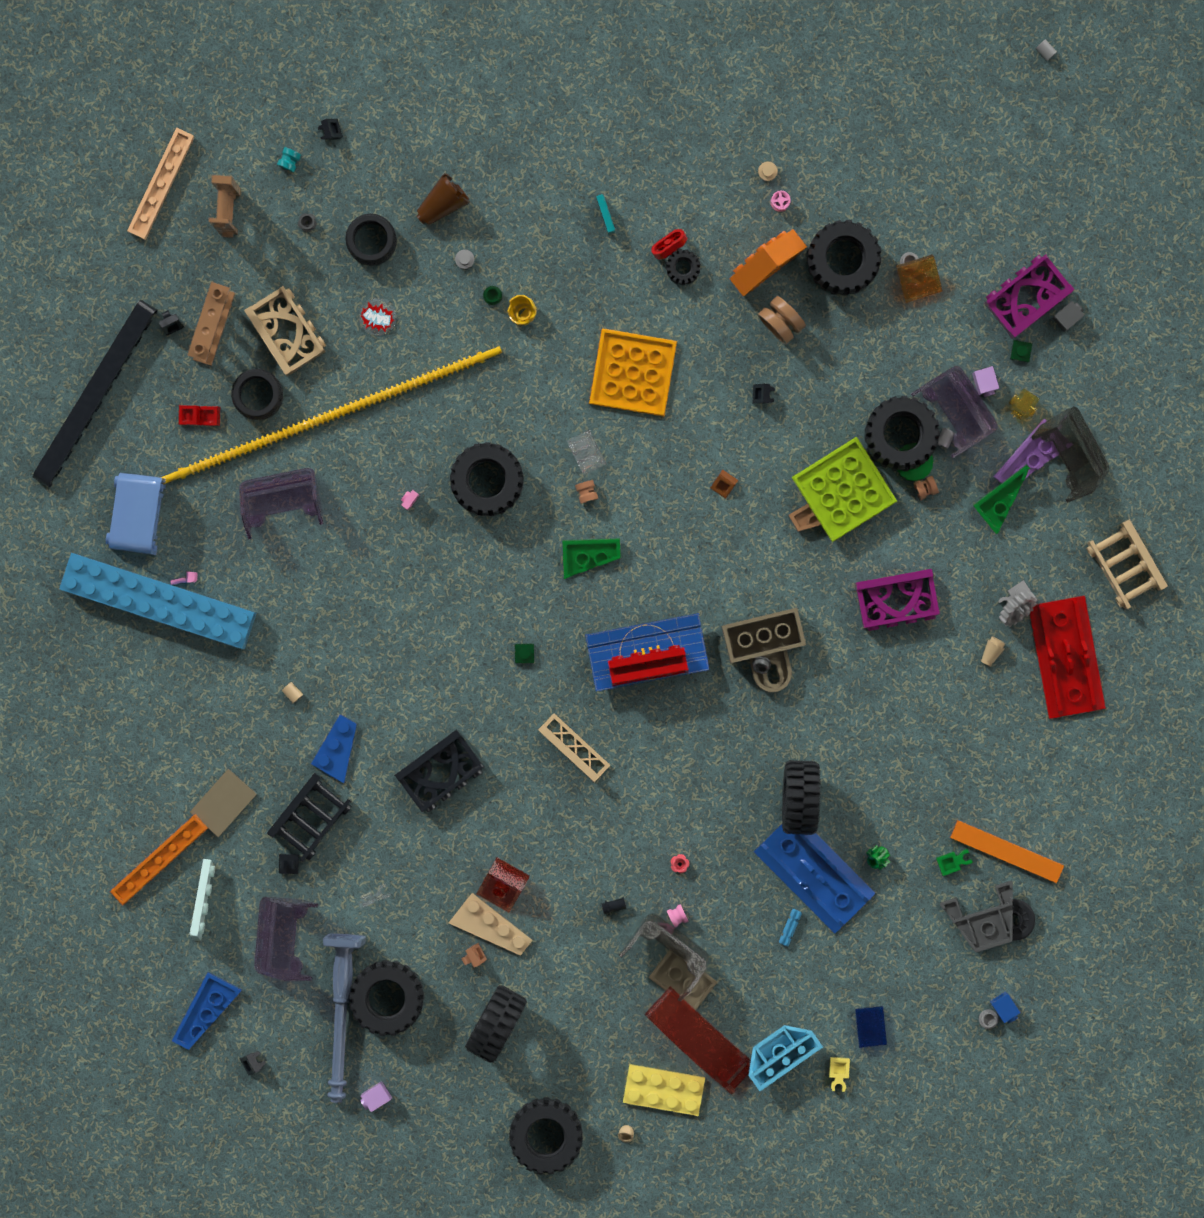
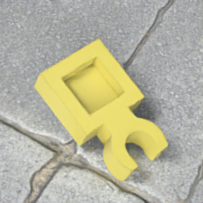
M830 1057L829 1077L835 1078L831 1083L832 1091H835L836 1084H841L842 1092H845L846 1084L843 1078H849V1058Z

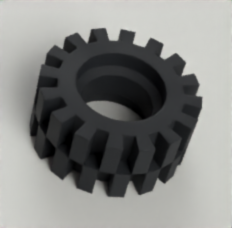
M680 249L669 256L666 264L667 275L676 284H691L699 276L701 264L694 252ZM681 260L688 261L691 266L689 273L684 275L679 274L676 270V264Z

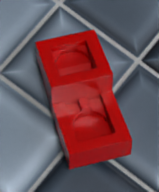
M179 405L178 425L220 426V407Z

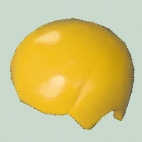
M516 295L510 299L507 312L512 322L517 325H528L535 319L537 308L533 300L525 295ZM521 309H525V310L522 312V314L519 316V311H520Z

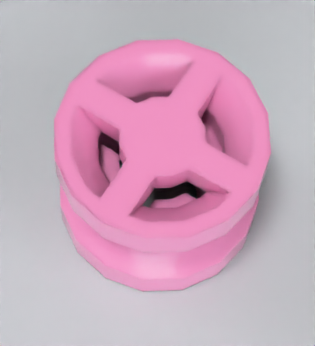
M777 191L771 198V206L778 212L785 211L790 204V196L785 191Z
M681 904L674 910H667L674 928L678 927L682 922H688Z

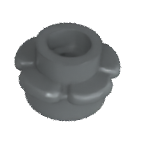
M304 213L299 217L298 226L300 229H303L304 232H310L312 229H315L317 222L313 214Z
M765 656L756 657L752 662L753 669L760 674L767 673L771 668V662Z

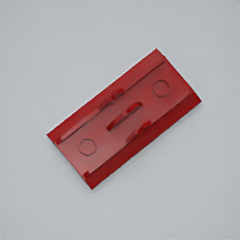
M1085 595L1036 604V606L1032 607L1033 611L1030 612V619L1049 719L1106 709Z

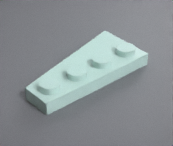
M203 859L190 936L195 941H201L202 934L204 933V919L208 912L207 899L211 895L212 890L210 879L214 877L215 866L208 859Z

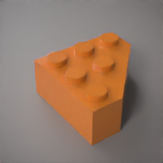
M794 229L788 233L783 231L776 238H772L766 244L764 243L756 249L757 252L750 255L744 260L746 262L744 266L741 264L733 270L735 274L729 279L744 297L798 256L807 246Z

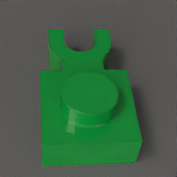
M968 849L962 850L958 855H955V852L952 851L936 857L942 876L961 870L960 864L968 865L973 863L972 859L967 861L963 859V855L969 853Z

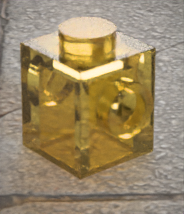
M1022 389L1018 395L1014 394L1009 402L1011 404L1009 409L1013 411L1011 415L1019 420L1022 418L1027 419L1028 416L1032 418L1038 409L1035 406L1040 398L1026 389Z

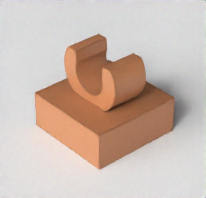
M479 943L465 950L467 955L461 958L464 965L472 963L474 967L481 965L487 960Z

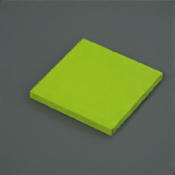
M857 437L791 477L831 542H834L898 502Z

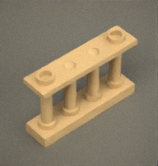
M1130 519L1120 524L1122 528L1116 534L1096 545L1093 540L1087 542L1089 547L1086 548L1092 558H1096L1115 591L1117 604L1120 608L1124 607V609L1131 608L1128 601L1151 588L1162 590L1168 587ZM1122 538L1129 539L1131 543L1129 545L1130 548L1104 561L1100 554L1101 550ZM1133 554L1138 555L1141 560L1139 565L1114 578L1109 569L1110 567ZM1142 571H1147L1151 577L1148 579L1149 581L1124 595L1119 584Z

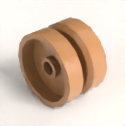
M776 296L770 302L772 310L764 308L757 316L778 340L787 345L794 338L792 331L799 333L806 324L786 301Z

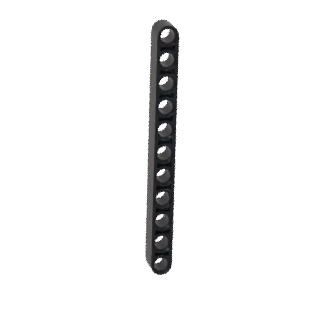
M143 300L136 304L34 471L32 478L49 488L52 486L51 482L54 477L57 478L63 468L61 467L62 464L70 457L73 452V446L79 442L82 437L81 433L84 428L87 429L93 419L91 418L92 415L98 411L102 404L101 400L104 395L107 396L112 388V382L120 375L123 364L127 363L131 357V351L134 346L137 347L142 338V333L148 329L152 322L151 318L154 314H157L158 309Z

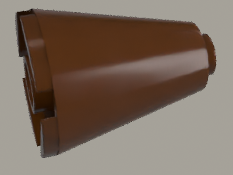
M447 173L441 176L417 209V218L422 224L427 223L430 225L470 203L468 196L461 187L454 182H450L453 178Z

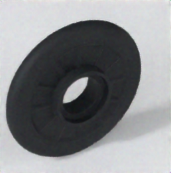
M1013 899V915H1017L1020 919L1017 925H1013V941H1018L1028 937L1035 927V914L1027 903L1019 899Z

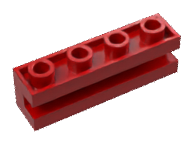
M680 645L668 647L669 650L665 651L653 649L649 651V654L642 655V652L630 654L631 657L623 658L622 655L612 657V660L608 661L612 686L688 673L684 647L680 648Z

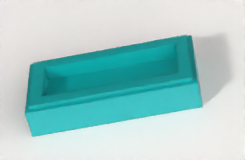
M603 194L598 195L596 200L608 235L615 233V227Z

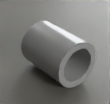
M1046 39L1036 47V50L1046 61L1057 53Z
M943 428L938 438V445L948 449L955 433Z

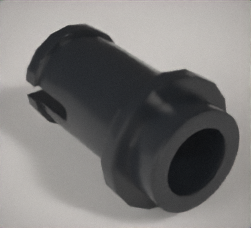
M624 897L609 902L605 900V903H601L604 915L608 914L609 916L612 912L626 910Z

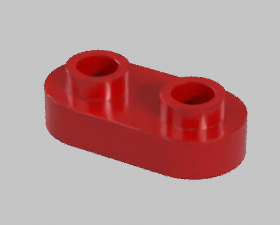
M676 229L656 242L651 248L656 259H666L674 251L683 247L687 241L685 232L682 229Z

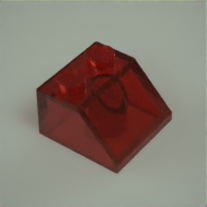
M496 857L476 895L510 913L530 875Z

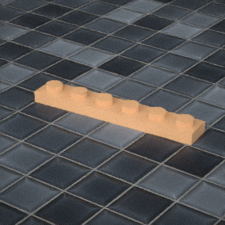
M176 127L127 230L129 233L146 240L195 138L194 135Z

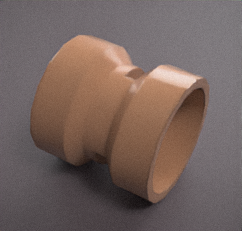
M933 476L927 477L924 481L914 482V487L919 492L917 495L920 500L925 499L930 494L936 495L939 493Z
M593 480L575 485L576 490L580 494V504L598 499L597 493L594 492L595 485Z

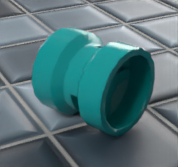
M284 147L282 151L283 156L278 160L277 166L294 173L296 162L300 160L302 155Z

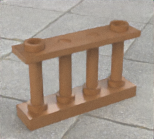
M212 175V184L218 190L217 216L216 218H209V223L218 233L222 234V237L232 238L233 234L238 235V230L232 224L234 200L236 196L241 197V188L232 176Z
M214 282L210 284L187 355L193 357L195 361L210 366L213 364L235 296L234 292L229 291V287Z

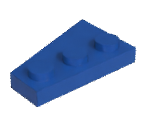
M340 714L311 764L340 782L345 783L357 724Z

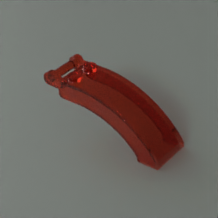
M671 986L644 1014L680 1050L730 1094L736 1091L735 1088L749 1074L751 1059ZM746 1063L747 1065L729 1084L727 1081Z

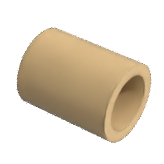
M292 682L282 690L293 704L303 695Z

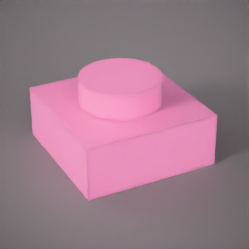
M414 490L411 492L407 491L401 499L403 501L402 506L409 511L420 495Z

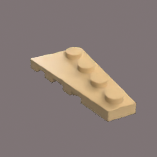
M471 893L449 921V924L520 956L532 942L530 937L474 893Z

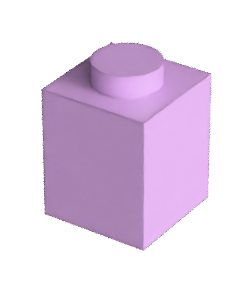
M993 366L972 373L978 395L983 394L984 397L994 395L995 390L999 389Z
M381 1081L362 1093L360 1101L366 1110L369 1108L372 1112L390 1101L392 1096Z

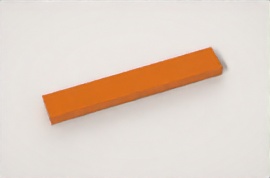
M196 814L193 815L110 891L112 895L123 906L202 835L208 827Z
M957 820L950 836L954 840L1055 883L1058 882L1064 865L959 820Z

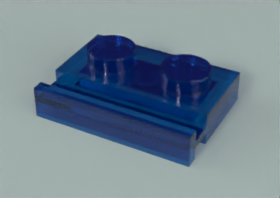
M883 1006L855 1008L859 1048L887 1045Z

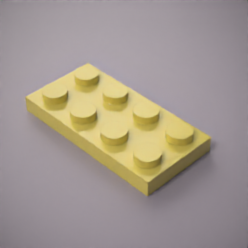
M629 1064L623 1103L699 1116L705 1077Z

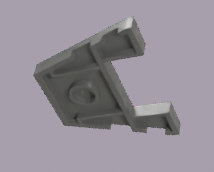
M1012 880L995 885L1001 905L963 916L957 897L940 902L943 910L946 911L949 918L961 931V934L975 953L1013 941Z

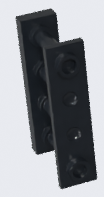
M314 773L267 832L272 838H275L276 835L283 837L304 854L300 859L302 862L306 861V859L309 861L316 854L314 849L339 817L342 814L346 815L352 808L350 805L351 799H347L344 803L321 785L322 782L320 780L322 776L318 773ZM312 790H317L339 808L333 818L309 800L310 797L308 795ZM300 805L306 806L327 823V826L321 833L297 815L298 812L296 810ZM288 820L290 822L294 821L316 839L309 848L286 831L284 825Z

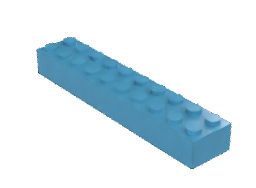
M75 553L70 555L59 588L60 590L240 649H245L256 616V612Z

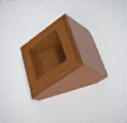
M722 470L710 488L726 499L738 480Z

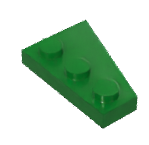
M620 538L562 540L564 579L621 558Z

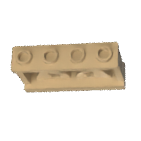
M282 286L244 311L284 374L289 376L325 353L324 347L326 344L320 336L317 338L313 333L316 330L310 320L306 322L303 317L306 313L300 304L296 306L292 300L295 296L290 288L285 289ZM277 298H284L287 301V307L282 308L281 303H279V312L274 311V301ZM269 303L271 312L258 315L255 313ZM292 308L294 309L298 317L289 314ZM270 319L274 320L273 329L266 327L267 323H272ZM277 319L296 323L297 329L294 343L287 339L273 341L272 337L278 330ZM304 326L310 335L303 336ZM307 340H310L314 343V350L308 354L299 350L300 345L303 348H309L305 343ZM286 343L291 346V349L289 350L287 347L285 351H282L280 346ZM296 353L304 357L294 365L289 366L288 363L294 358Z

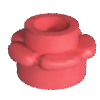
M682 854L674 856L671 859V869L674 872L684 873L689 867V860Z

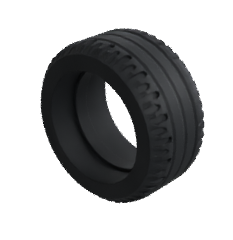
M370 213L357 217L351 222L346 231L345 241L347 249L352 257L361 264L369 266L382 264L393 255L396 249L397 237L393 226L386 218L378 214ZM367 224H377L387 234L385 248L375 255L361 253L355 244V236L358 230Z
M251 369L243 372L236 378L232 386L231 398L235 408L243 416L252 420H264L273 416L281 407L283 389L278 379L270 372L262 369ZM256 378L266 380L273 389L271 403L260 411L247 408L241 398L244 385Z

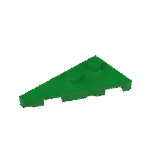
M1028 464L973 505L995 534L999 533L1030 469Z

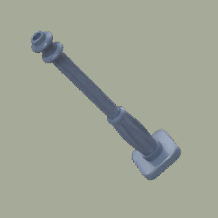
M330 933L323 937V945L335 947L336 951L333 968L335 1022L332 1079L328 1081V1085L331 1086V1092L327 1093V1096L331 1098V1102L335 1103L342 1102V1099L346 1097V1093L343 1092V1086L347 1082L343 1080L347 1003L350 1002L349 996L353 976L352 952L354 949L361 948L366 943V936Z

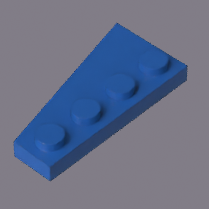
M208 972L172 1042L189 1050L242 989Z

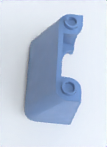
M119 473V476H115L114 487H116L111 529L110 533L106 535V544H109V549L156 555L157 546L153 539L157 540L158 537L156 533L161 498L164 495L160 492L166 489V484H163L166 483L165 478Z

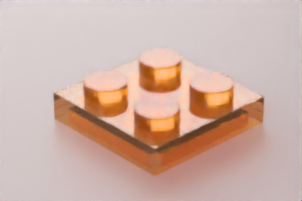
M933 254L896 266L906 303L943 291Z

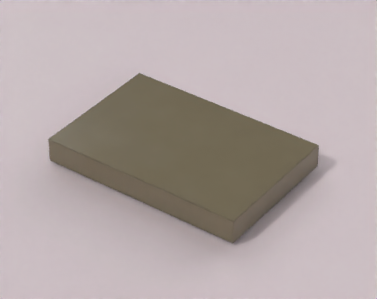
M227 769L190 813L196 814L209 830L217 837H220L257 793L230 769Z
M673 947L669 949L648 977L694 1013L717 984L715 979Z

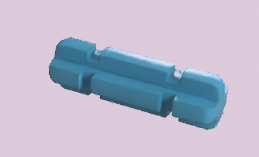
M792 909L790 919L788 918L783 930L784 934L780 937V944L789 946L790 938L793 937L798 924L797 920H800L802 915L800 911Z

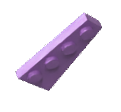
M1043 419L996 473L994 478L1001 484L1028 464L1030 469L1027 473V478L1032 472L1044 466L1045 463L1058 456L1063 450L1073 444L1047 420Z

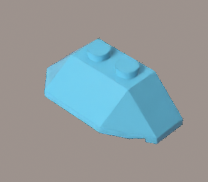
M784 1025L753 1047L749 1077L758 1090L761 1091L823 1048V1046L811 1030Z

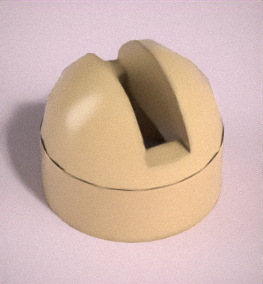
M624 1125L619 1130L618 1138L623 1142H631L634 1137V1130L631 1126Z

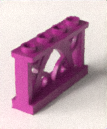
M1039 254L1030 261L1033 265L1027 269L1024 266L1015 273L1017 277L1014 280L1007 279L1000 285L1002 287L1000 291L996 293L994 290L986 296L985 306H987L1012 339L1075 290L1046 254L1043 257ZM1040 266L1046 267L1049 271V277L1046 281L1042 280L1044 272L1040 276L1036 274V269ZM1030 272L1032 279H1021ZM1053 276L1064 288L1062 291L1050 283ZM1013 286L1011 295L1005 293L1006 290ZM1021 286L1040 287L1037 293V303L1040 307L1038 310L1029 304L1017 306L1018 293ZM1044 289L1047 290L1044 294L1049 296L1047 300L1041 298ZM1004 297L1006 303L1001 305L1005 307L1010 305V310H999L996 306L997 300ZM1026 308L1029 313L1027 316H1024L1022 311L1018 313V310ZM1011 313L1016 326L1014 329L1003 317L1004 315Z
M932 569L855 583L863 628H868V631L877 630L879 625L886 624L887 628L898 626L900 621H905L906 624L915 623L917 618L924 617L925 621L936 619V615L940 614ZM923 578L928 580L930 594L921 592ZM897 583L902 593L912 596L908 604L900 612L890 608L883 602L891 595L892 584ZM910 583V589H914V592L905 590V584ZM883 587L887 590V593L879 598L878 596L882 595L879 589ZM862 589H866L873 600L866 606ZM919 596L930 600L931 606L927 611L919 609L920 604H925L924 601L918 600ZM876 604L878 608L873 611V614L875 612L880 613V618L871 620L867 612L871 606ZM912 609L917 613L916 615L906 616ZM886 613L893 617H896L894 619L884 620L886 617Z

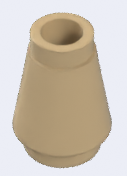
M992 636L987 641L981 662L991 666L1005 650V643Z

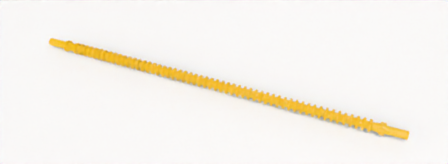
M498 346L483 353L480 351L473 357L468 356V359L458 360V363L453 362L452 365L448 364L447 367L443 366L442 369L437 368V371L432 370V373L427 372V375L422 374L421 377L417 376L416 379L412 378L411 381L406 380V383L401 382V385L396 384V387L391 386L390 389L386 388L385 391L380 390V393L375 392V395L370 394V397L365 396V399L360 398L359 401L355 400L354 403L349 402V405L344 404V407L339 406V409L334 408V411L329 410L328 413L324 412L323 415L318 414V417L313 416V419L308 418V421L303 420V423L292 424V427L287 426V429L282 428V431L277 430V433L272 432V435L261 436V439L256 438V441L251 440V443L246 442V445L241 444V447L230 448V451L225 450V453L220 452V455L215 454V457L210 456V459L204 458V461L199 460V463L194 462V465L189 464V467L178 468V471L161 478H165L166 483L179 478L185 479L189 474L200 473V470L205 471V468L210 469V466L215 467V464L220 465V462L226 463V460L231 461V458L241 457L243 453L246 455L248 451L249 453L252 450L257 451V448L267 447L269 443L272 445L274 441L277 443L279 439L282 441L284 437L288 439V436L298 435L300 431L303 433L305 429L308 431L310 427L313 429L315 425L319 427L320 423L324 425V422L327 421L329 423L331 419L334 421L336 417L339 419L341 415L344 417L346 413L350 415L351 411L355 413L356 409L360 411V408L363 407L365 409L367 405L370 407L372 403L376 405L377 401L381 403L382 399L386 401L387 397L391 399L392 395L396 397V394L399 393L401 395L403 391L407 393L408 389L412 391L413 387L417 389L418 385L422 387L423 383L427 385V382L430 381L432 383L434 379L438 381L439 377L443 379L444 375L448 377L449 373L453 375L454 371L458 373L460 369L463 371L465 367L469 369L470 365L474 367L476 363H484L486 359L501 354V348Z

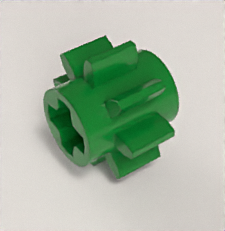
M875 845L866 852L869 856L867 863L874 869L878 868L881 870L890 863L888 860L890 854L885 847Z

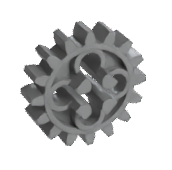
M1026 590L1024 593L1021 592L1019 596H1014L1012 601H1008L1007 606L1003 607L1004 610L1000 612L1001 616H999L1006 627H1011L1013 624L1016 625L1018 621H1022L1024 617H1028L1030 612L1033 611L1032 607L1036 606V596L1031 591L1028 592Z

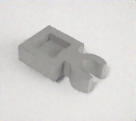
M1023 580L1007 591L1010 595L1009 597H1002L998 602L1001 603L1004 600L1007 602L1012 601L1014 596H1019L1021 592L1024 593L1026 590L1028 592L1031 590Z

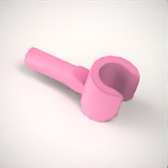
M186 572V578L171 580V585L186 582L194 583L197 581V572Z

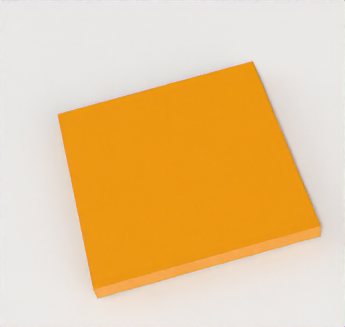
M602 328L589 404L664 417L677 341Z

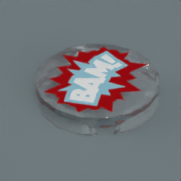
M372 298L366 301L359 311L361 327L373 336L388 334L394 328L397 321V313L394 306L383 298Z

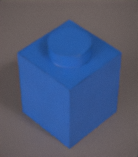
M1006 991L990 1001V1004L1003 1023H1011L1018 1018L1017 1015L1020 1014V1011Z

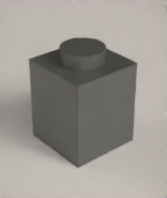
M1071 301L1052 319L1066 332L1084 316L1082 313L1083 309L1078 303L1074 304Z

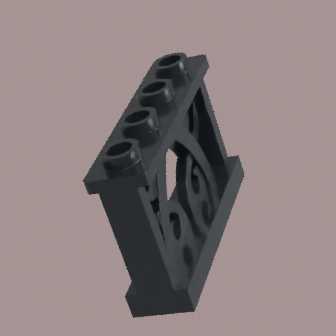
M456 729L394 776L420 811L424 812L426 810L429 813L437 807L435 803L440 799L444 802L451 797L452 790L455 788L460 790L468 784L466 780L471 776L475 779L482 774V768L485 766ZM458 739L468 753L458 755L454 741ZM445 751L447 752V757L451 755L452 758L443 760L441 753ZM463 757L470 758L473 761L472 769L464 771L463 766L467 763H459V759ZM431 758L444 764L452 762L448 782L428 780L432 773V765L429 761ZM426 767L428 769L425 778H422L424 773L422 774L420 772V768ZM458 773L464 776L455 783ZM408 776L419 784L415 792L406 782L405 777ZM422 786H426L424 795L427 792L432 793V798L429 801H422L419 798V790ZM436 789H446L437 796Z

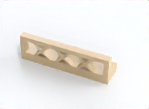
M553 714L538 729L594 782L610 766L557 715ZM553 719L560 723V732L552 733L547 728ZM562 726H563L568 732H563ZM555 734H561V740ZM563 734L573 735L575 745L566 746L563 743ZM569 747H575V753ZM577 747H586L589 758H579L577 756ZM584 760H589V766L584 762ZM591 760H600L605 766L596 773L591 769Z

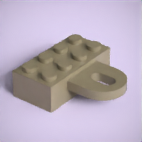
M797 608L721 626L730 663L749 659L754 680L765 691L777 692L789 684L792 670L787 650L806 645ZM765 656L772 664L776 665L779 675L778 683L771 684L767 673L760 674L753 669L752 662L756 657Z

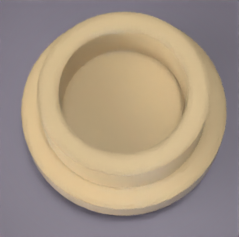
M764 162L760 165L758 174L762 180L771 181L777 175V167L772 162Z

